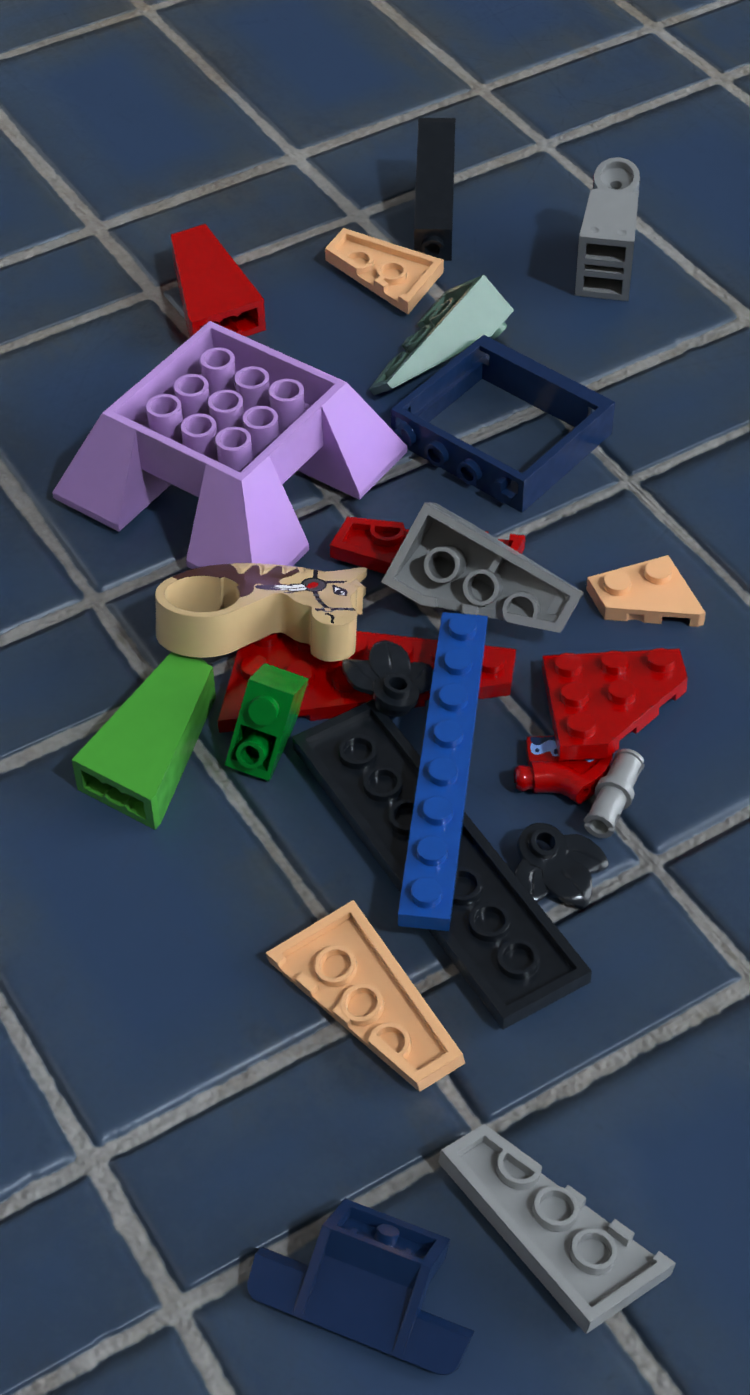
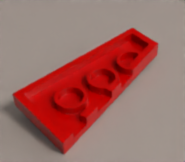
M347 516L330 543V557L386 574L410 529H405L403 522ZM510 534L509 540L498 539L521 554L525 549V535Z

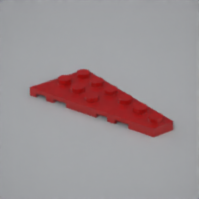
M357 631L356 651L348 658L369 660V653L373 645L379 641L386 640L401 646L408 653L411 663H427L434 670L438 640ZM274 633L238 649L218 718L219 733L234 731L248 679L264 663L309 678L298 717L304 716L309 721L334 718L374 698L372 695L355 690L348 683L342 672L343 660L328 662L317 659L311 654L309 644L298 642L284 633ZM485 645L479 699L509 696L511 694L516 663V649ZM431 690L419 695L418 703L414 708L425 706V700H429Z

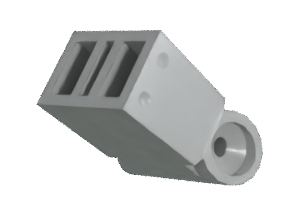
M621 157L609 158L602 161L595 170L593 187L590 190L579 234L575 296L629 301L640 185V172L637 166L629 159Z

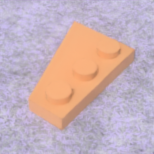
M343 228L325 248V260L407 315L444 272L443 259Z

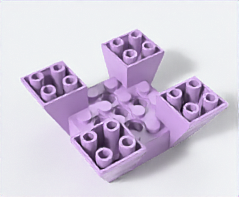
M209 321L100 415L52 493L54 499L119 532L172 484L199 497L186 558L187 567L195 569L209 565L233 563L294 566L309 551V543L284 490L283 484L296 471H300L360 500L407 453V445L347 382Z

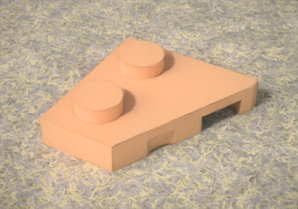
M669 555L587 577L586 590L604 620H639L643 623L662 624V617L689 618V626L692 627L704 625L706 612Z

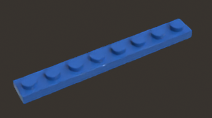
M442 612L398 910V926L450 931L488 616Z

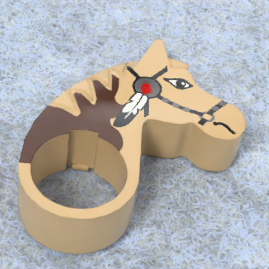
M233 563L191 569L164 580L157 587L155 592L156 638L164 648L173 653L188 657L207 658L229 654L274 633H284L298 642L309 644L311 654L317 659L328 662L342 661L350 658L356 651L357 615H362L363 597L366 595V587L360 582L366 578L367 568L358 567L324 572L288 565Z

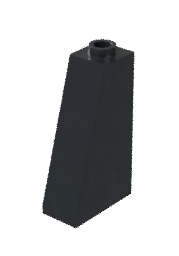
M418 118L414 250L443 259L444 261H452L456 118Z

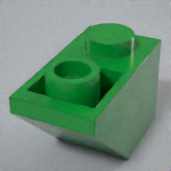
M264 663L248 679L225 766L266 781L271 780L297 721L309 678Z

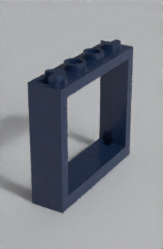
M482 335L391 408V429L407 445V449L523 513L612 434L615 402L494 339ZM483 379L575 428L526 471L521 473L429 422Z

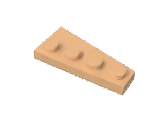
M354 900L265 953L272 966L419 1092L465 1064L463 1053Z

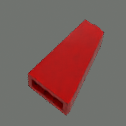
M202 224L171 234L174 268L189 338L209 321L245 337L265 331L264 298L208 226Z

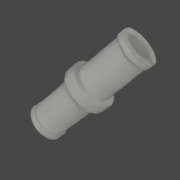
M631 749L618 750L607 775L598 781L594 792L596 798L589 813L584 818V827L593 836L598 838L611 837L622 811L631 805L635 794L633 787L645 766L643 764L644 759L638 752Z

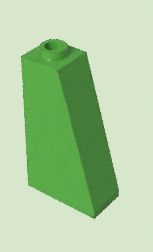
M171 652L73 757L72 765L77 790L156 830L164 818L216 699L213 666L207 664L201 658L188 657Z

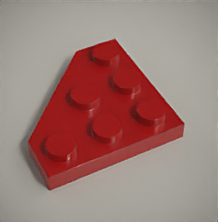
M656 648L641 651L613 650L602 653H563L560 655L542 656V673L559 761L608 758L619 749L620 740L631 731L637 734L659 715V708L669 699L676 701L686 693L688 676L680 648Z

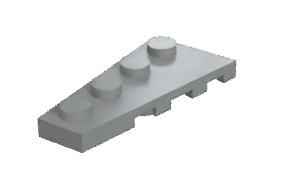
M481 1125L441 1149L438 1160L441 1167L585 1334L671 1276L676 1265L673 1260L660 1251L653 1255L633 1240L635 1234L633 1231L616 1219L609 1223L585 1205L586 1197L569 1185L565 1188L558 1186L541 1173L542 1165L487 1125Z

